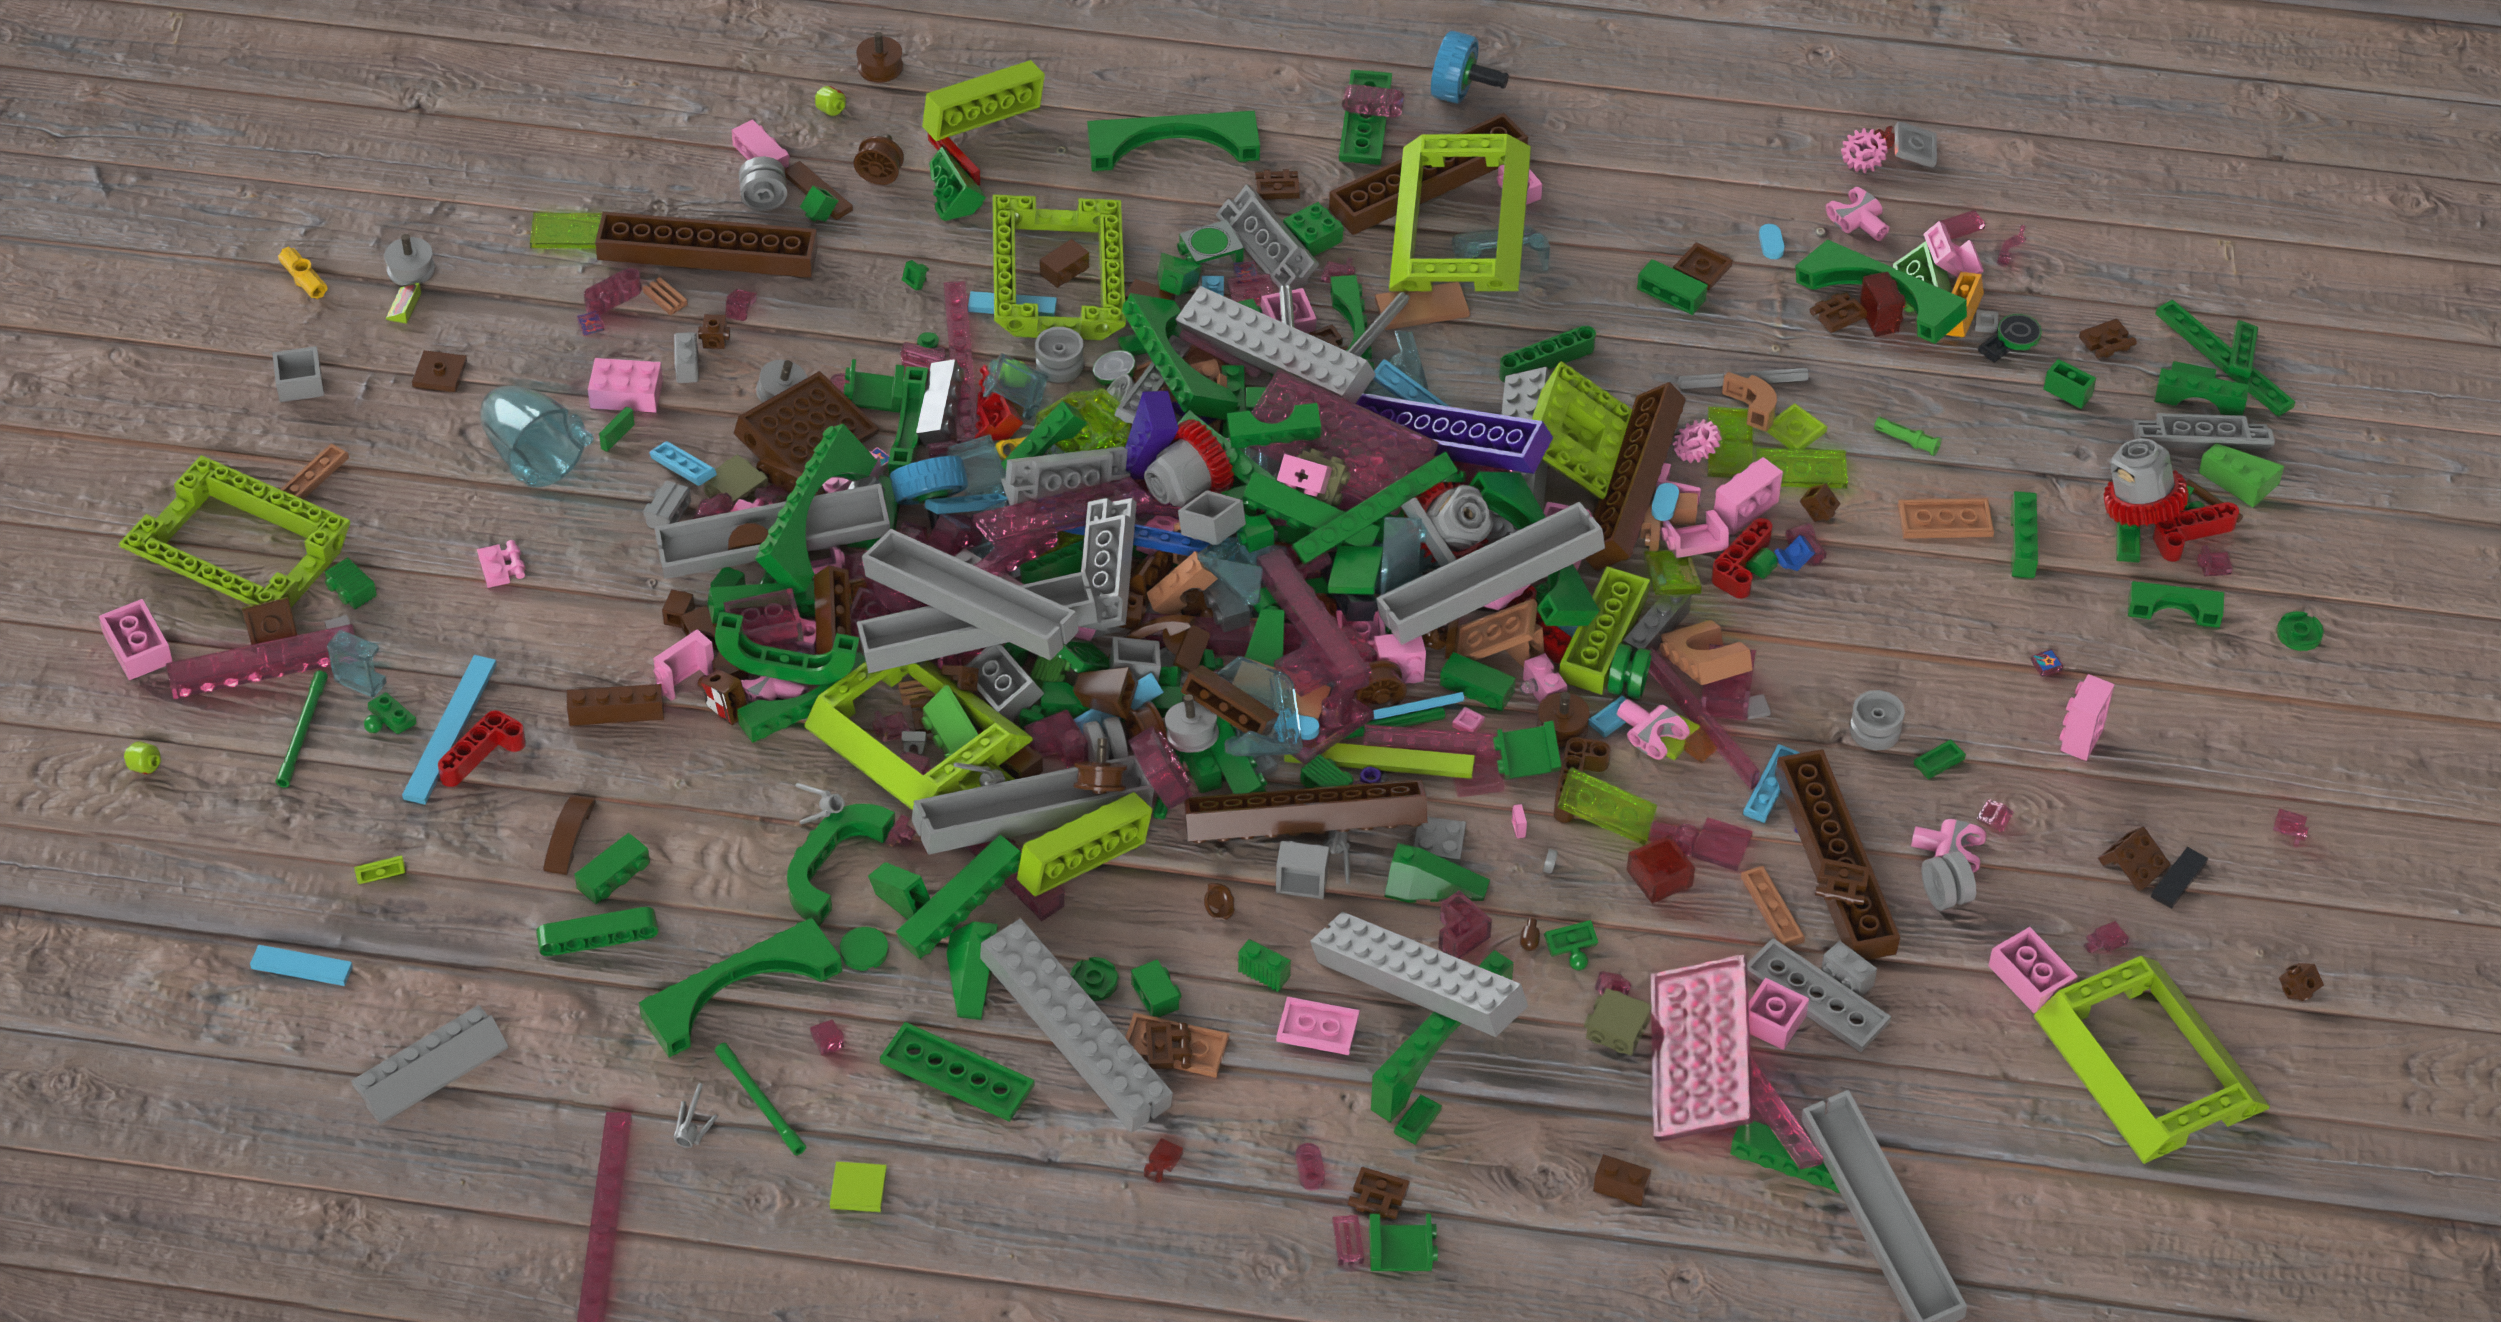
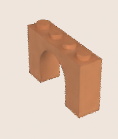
M1712 620L1661 634L1662 643H1660V651L1662 655L1700 685L1753 670L1750 649L1741 642L1723 646L1721 627Z

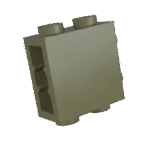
M1312 448L1310 452L1303 450V453L1299 454L1297 458L1332 468L1325 494L1318 493L1317 497L1308 496L1335 508L1336 506L1338 507L1343 498L1342 488L1344 485H1347L1351 476V472H1349L1350 467L1344 465L1345 460L1334 456H1332L1331 460L1324 458V453ZM1301 473L1300 478L1308 479V475ZM1296 487L1297 491L1304 493V488Z
M738 454L716 468L717 475L704 483V493L709 499H714L724 511L728 512L732 510L739 499L754 503L756 498L764 497L769 493L768 478L765 473L759 472L748 460H744Z
M1606 988L1603 996H1598L1595 1001L1593 1015L1589 1013L1584 1024V1027L1587 1028L1586 1039L1591 1040L1595 1044L1612 1048L1619 1053L1632 1056L1651 1020L1652 1005L1643 1000H1637L1624 995L1620 991Z

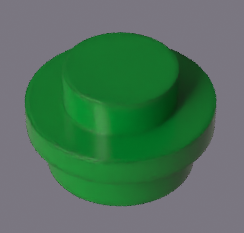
M925 332L918 336L917 345L924 352H933L939 345V338L934 333Z

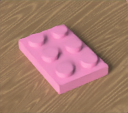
M1287 997L1276 1042L1349 1055L1360 1010Z

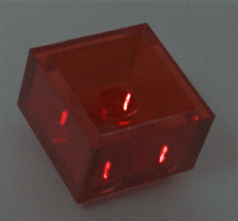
M1889 272L1864 276L1859 303L1867 311L1865 320L1874 337L1899 332L1900 324L1903 321V307H1905L1906 303L1904 296L1897 289L1896 281L1892 280Z
M1670 835L1628 853L1627 872L1651 904L1693 886L1695 867Z

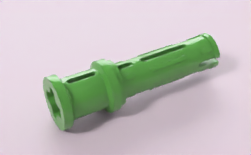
M1880 416L1874 424V430L1906 441L1914 449H1923L1930 452L1932 456H1935L1940 448L1942 438L1929 436L1923 430H1911Z

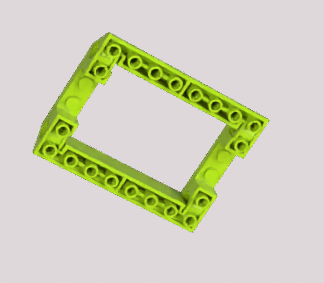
M1422 134L1403 147L1389 291H1432L1433 282H1474L1475 291H1519L1531 146L1508 134ZM1445 157H1485L1487 167H1500V165H1504L1496 259H1414L1423 165L1445 167Z
M993 195L994 321L1014 337L1037 338L1044 330L1052 327H1066L1079 333L1083 340H1103L1125 327L1126 317L1122 312L1125 302L1121 200L1078 198L1077 211L1036 209V196ZM1015 229L1098 233L1101 308L1082 305L1080 318L1038 316V304H1016Z
M200 455L174 483L177 497L157 518L145 514L118 545L127 551L251 606L288 597L290 607L292 608L340 554L350 526V520ZM211 496L307 538L304 541L307 554L287 576L276 572L264 589L263 586L166 543Z
M928 660L868 673L866 662H864L818 695L804 724L807 730L911 810H913L915 800L961 791L958 780L972 770L954 767L955 762L978 766L988 759L994 765L999 766L1033 741L1029 734L972 692L957 689L958 682L952 681L950 676L941 675L942 670ZM909 673L910 676L934 694H937L944 686L948 685L969 720L984 731L925 775H922L849 719L856 714L853 700L880 680L892 688L902 680V677Z
M2139 956L2059 990L2034 1014L2036 1021L2143 1164L2186 1146L2190 1133L2220 1120L2229 1127L2268 1110L2270 1107L2158 961ZM2151 988L2152 994L2225 1089L2155 1119L2081 1021L2089 1017L2091 1005L2122 992L2129 999H2132Z

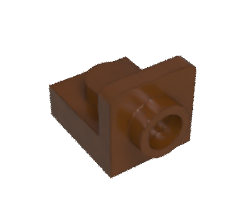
M942 665L941 675L951 676L952 681H958L957 689L971 692L977 691L978 668Z

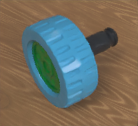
M1449 31L1441 43L1435 60L1431 78V94L1433 97L1447 102L1461 103L1472 81L1494 87L1499 86L1504 89L1507 86L1509 74L1476 65L1479 51L1478 39L1465 33Z
M942 456L902 466L890 474L892 491L895 501L899 505L925 504L927 499L947 498L964 491L968 487L965 466L962 458L959 456ZM927 509L931 529L934 532V539L940 540L950 537L951 532L949 531L947 514H936Z

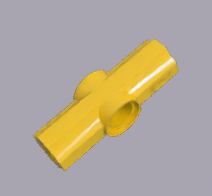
M288 246L282 249L278 259L294 277L295 284L298 287H302L311 298L320 299L324 297L325 292L328 290L327 285L312 269L311 262L303 258L295 248Z

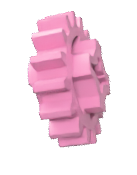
M1863 128L1862 133L1855 130V136L1847 135L1848 141H1843L1844 148L1841 149L1843 161L1847 163L1849 169L1854 167L1855 172L1863 169V172L1866 173L1869 168L1871 171H1875L1874 166L1881 167L1880 160L1887 159L1885 154L1888 153L1885 138L1882 139L1880 132L1875 135L1874 129H1871L1869 133L1866 132L1865 128Z
M1703 419L1701 423H1698L1697 420H1694L1693 425L1690 426L1687 423L1685 429H1679L1680 435L1674 436L1676 441L1673 442V446L1677 456L1683 462L1688 460L1689 463H1692L1694 459L1700 462L1702 457L1708 459L1709 453H1715L1714 447H1720L1718 441L1722 440L1717 426L1712 421L1707 423Z

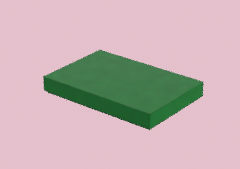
M1338 546L1328 583V593L1374 594L1384 557V547Z

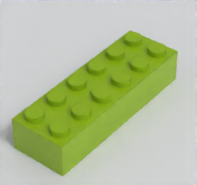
M1029 60L926 93L922 127L935 141L1039 108L1045 74Z
M1606 567L1592 596L1600 611L1589 626L1577 627L1560 662L1559 674L1566 684L1603 694L1609 682V672L1618 644H1623L1624 638L1634 628L1648 599L1650 579Z
M1133 792L1120 797L1108 805H1103L1089 814H1084L1070 823H1065L1062 827L1049 831L1037 839L1028 841L1022 848L1017 880L1036 897L1145 844L1153 809Z

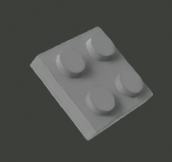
M1898 121L1895 125V156L1934 168L1937 163V133Z
M1427 817L1428 823H1422V825L1417 826L1414 847L1422 848L1460 865L1466 822Z

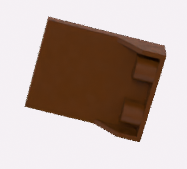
M819 371L738 416L733 434L760 460L768 457L803 473L806 463L812 458L815 447L821 442L824 437L823 433L828 427L844 424L861 443L877 435L879 428Z

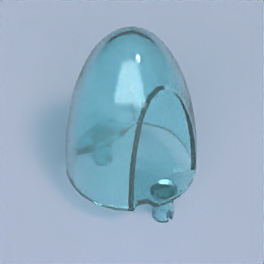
M513 385L501 386L491 390L482 400L480 422L486 435L509 466L515 479L518 481L522 480L529 487H544L562 479L577 464L583 453L584 446H588L593 442V434L585 429L578 415L573 414L569 416L568 410L560 403L536 390Z

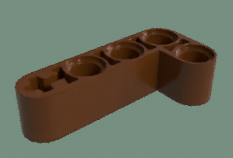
M1573 737L1567 741L1555 795L1553 813L1557 821L1567 823L1573 820L1584 770L1603 772L1608 769L1611 749L1606 742Z

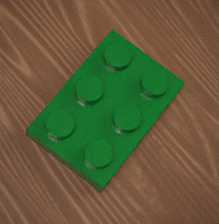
M1071 639L1067 644L1063 643V648L1056 654L1059 658L1067 660L1071 664V669L1077 673L1110 669L1108 656L1090 641Z

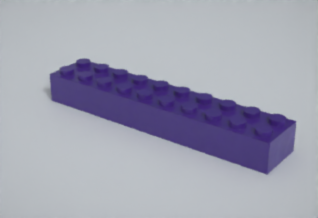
M1362 393L1350 410L1341 427L1344 433L1353 436L1358 441L1372 448L1439 456L1446 452L1451 461L1531 474L1535 473L1553 439L1543 421Z

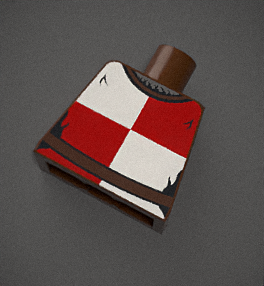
M715 670L708 676H701L698 680V687L703 691L706 705L730 725L738 721L737 709L747 705L741 680L721 670Z

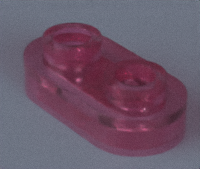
M1301 1144L1296 1149L1295 1157L1299 1181L1303 1188L1315 1191L1320 1189L1325 1182L1321 1151L1315 1144Z

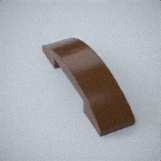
M1187 615L1163 616L1137 626L1123 638L1141 639L1167 628L1170 636L1191 628L1196 620L1193 616Z
M571 795L554 827L544 862V871L562 875L568 874L574 858V847L585 819L589 820L596 802L594 798Z

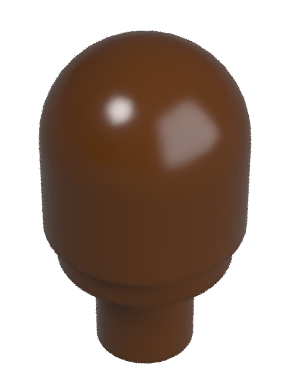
M1534 918L1527 920V926L1523 927L1520 935V945L1526 951L1535 950L1540 941V932L1536 927L1537 920Z

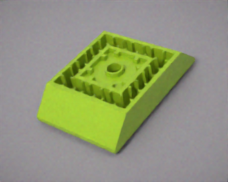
M1561 361L1542 388L1532 420L1543 421L1553 436L1541 461L1593 496L1604 499L1632 409Z

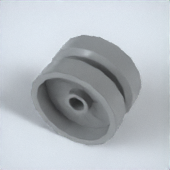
M763 156L747 160L739 170L741 200L747 207L757 211H769L785 202L787 187L785 168L781 162L774 158Z
M1052 327L1038 335L1035 341L1036 370L1039 375L1047 381L1055 383L1068 382L1077 378L1084 368L1083 339L1079 333L1066 327Z
M1881 690L1867 691L1861 694L1855 700L1849 728L1851 737L1860 746L1874 751L1893 747L1899 741L1905 714L1902 702L1893 694Z
M1117 716L1104 719L1102 727L1097 721L1083 724L1084 743L1089 762L1096 761L1098 738H1107L1106 761L1128 756L1125 735Z
M1960 851L1946 853L1942 858L1933 857L1922 863L1921 873L1924 889L1930 902L1937 910L1943 911L1952 908L1955 904L1962 905L1975 899L1976 883L1974 874L1968 860Z

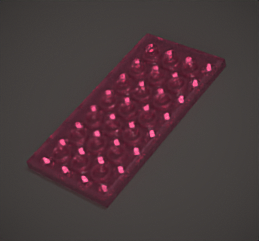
M1281 369L1277 370L1251 412L1259 421L1275 424L1286 420L1292 414L1295 405L1317 403L1321 422V438L1311 441L1297 440L1291 443L1280 442L1271 443L1267 446L1254 445L1248 447L1281 463L1284 454L1298 457L1299 454L1303 453V450L1310 452L1311 448L1323 452V457L1331 460L1332 456L1345 460L1344 465L1350 467L1349 472H1351V476L1347 485L1343 486L1342 491L1363 501L1428 463L1439 447V442ZM1402 507L1396 509L1390 514L1397 516Z
M1745 955L1651 974L1653 1137L1656 1142L1753 1123L1748 969Z

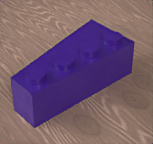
M1168 391L1142 392L1125 447L1128 449L1126 472L1130 473V480L1145 479L1144 473L1147 467L1156 460L1160 452L1170 446L1179 429Z

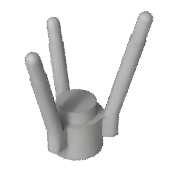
M954 763V767L982 772L980 776L981 786L1005 781L1003 773L998 769L990 770L989 766L981 767Z
M796 783L797 788L822 796L819 802L822 812L800 820L801 825L822 817H829L831 813H839L845 806V802L839 794H831L829 790H821Z
M1330 830L1328 839L1324 840L1323 846L1329 847L1331 854L1343 851L1346 884L1349 885L1350 844L1347 843L1348 834L1346 832Z
M698 1083L685 1122H683L686 1102H681L673 1138L676 1144L684 1148H691L693 1144L699 1145L704 1134L718 1118L716 1114L713 1115L699 1133L697 1126L691 1122L703 1086L702 1083Z

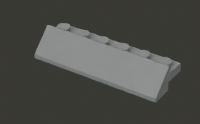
M1246 184L1234 200L1228 198L1215 215L1220 221L1228 220L1242 246L1280 289L1282 285H1289L1292 290H1296L1310 284L1311 282L1308 278L1319 266V263L1252 186Z
M2157 413L2156 421L2134 420L2132 427L2135 439H2150L2165 448L2210 449L2218 443L2236 450L2268 451L2275 443L2272 429H2268L2267 424H2248L2246 416Z
M1116 447L1007 460L1006 478H1001L1010 507L1017 509L1126 496L1129 493L1130 473L1126 472L1128 449Z
M1105 498L1088 502L1081 572H1086L1095 602L1098 622L1079 627L1111 632V627L1126 625L1137 504L1133 498L1115 502Z
M478 1005L354 1078L351 1082L354 1089L366 1102L367 1109L381 1125L508 1049V1045L492 1015L488 1016Z

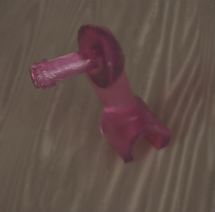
M2024 225L2020 226L2019 235H2014L2003 243L1997 263L2008 266L2012 253H2009L2010 248L2026 241V237L2023 236L2026 228Z

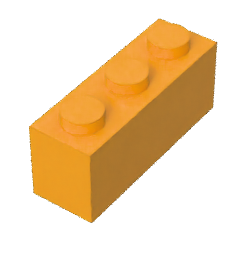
M1960 272L1951 293L1967 300V317L1946 335L1966 336L1984 294L1982 274Z

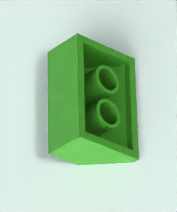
M1926 241L1893 263V268L1950 293L1952 292L1947 271L1935 265ZM1901 298L1904 310L1906 312H1915L1909 303Z
M948 685L944 686L923 707L922 723L927 731L931 730L933 733V741L938 749L942 748L945 753L944 759L978 736L977 731Z

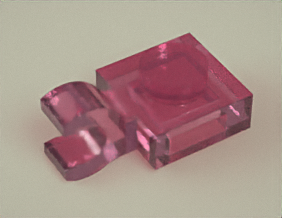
M2114 921L2096 928L2094 933L2086 936L2089 942L2085 943L2084 947L2089 953L2102 947L2109 952L2126 945L2129 937L2118 923Z

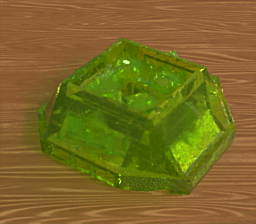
M1104 388L1094 389L1093 391L1071 392L1039 411L1036 415L1034 429L1061 401H1064L1077 408L1088 422L1073 439H1065L1052 445L1049 450L1054 454L1116 447L1125 448L1131 431V423H1126L1121 418L1114 416L1120 402Z

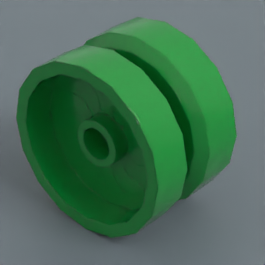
M1619 643L1609 672L1608 693L1620 695L1623 693L1628 682V697L1640 700L1648 678L1652 650L1639 648L1632 661V646Z

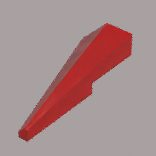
M984 364L980 369L983 379L979 380L982 391L978 393L976 414L980 418L975 426L979 430L975 435V439L978 442L1010 439L1024 423L999 381H997L993 371Z

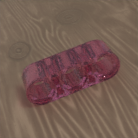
M1350 84L1345 88L1342 108L1352 113L1396 118L1401 115L1405 97L1401 91L1395 89Z
M627 268L587 288L584 291L586 312L589 315L597 316L638 296L642 291L640 272L635 268Z

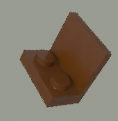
M2144 826L2126 833L2098 857L2103 866L2109 863L2119 864L2137 891L2143 890L2170 866V862Z

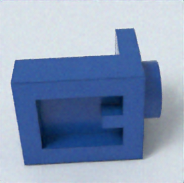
M1799 535L1785 550L1777 548L1774 551L1778 557V563L1783 568L1798 571L1815 554L1806 537Z

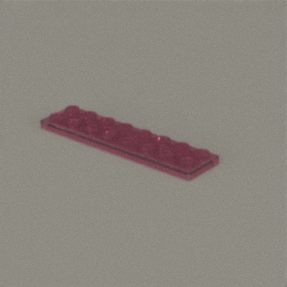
M1132 477L973 514V523L995 547L1084 526L1086 525L1087 505L1091 501L1108 498L1110 501L1115 502L1133 498L1137 502L1136 513L1153 509L1154 501Z

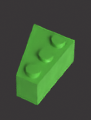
M2216 443L2203 454L2199 474L2251 507H2254L2280 484L2284 466Z

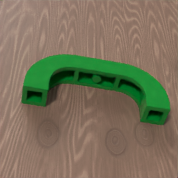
M720 612L715 630L717 648L729 663L745 672L797 683L823 685L844 678L854 666L859 637L836 633L832 650L821 655H811L756 644L748 639L743 632L742 615Z
M874 804L844 806L839 813H831L829 817H825L815 830L810 831L806 842L795 851L787 871L789 899L797 914L805 920L813 918L820 927L832 911L831 895L813 887L810 883L811 879L837 845L848 837L863 835L884 843L896 827L894 811Z

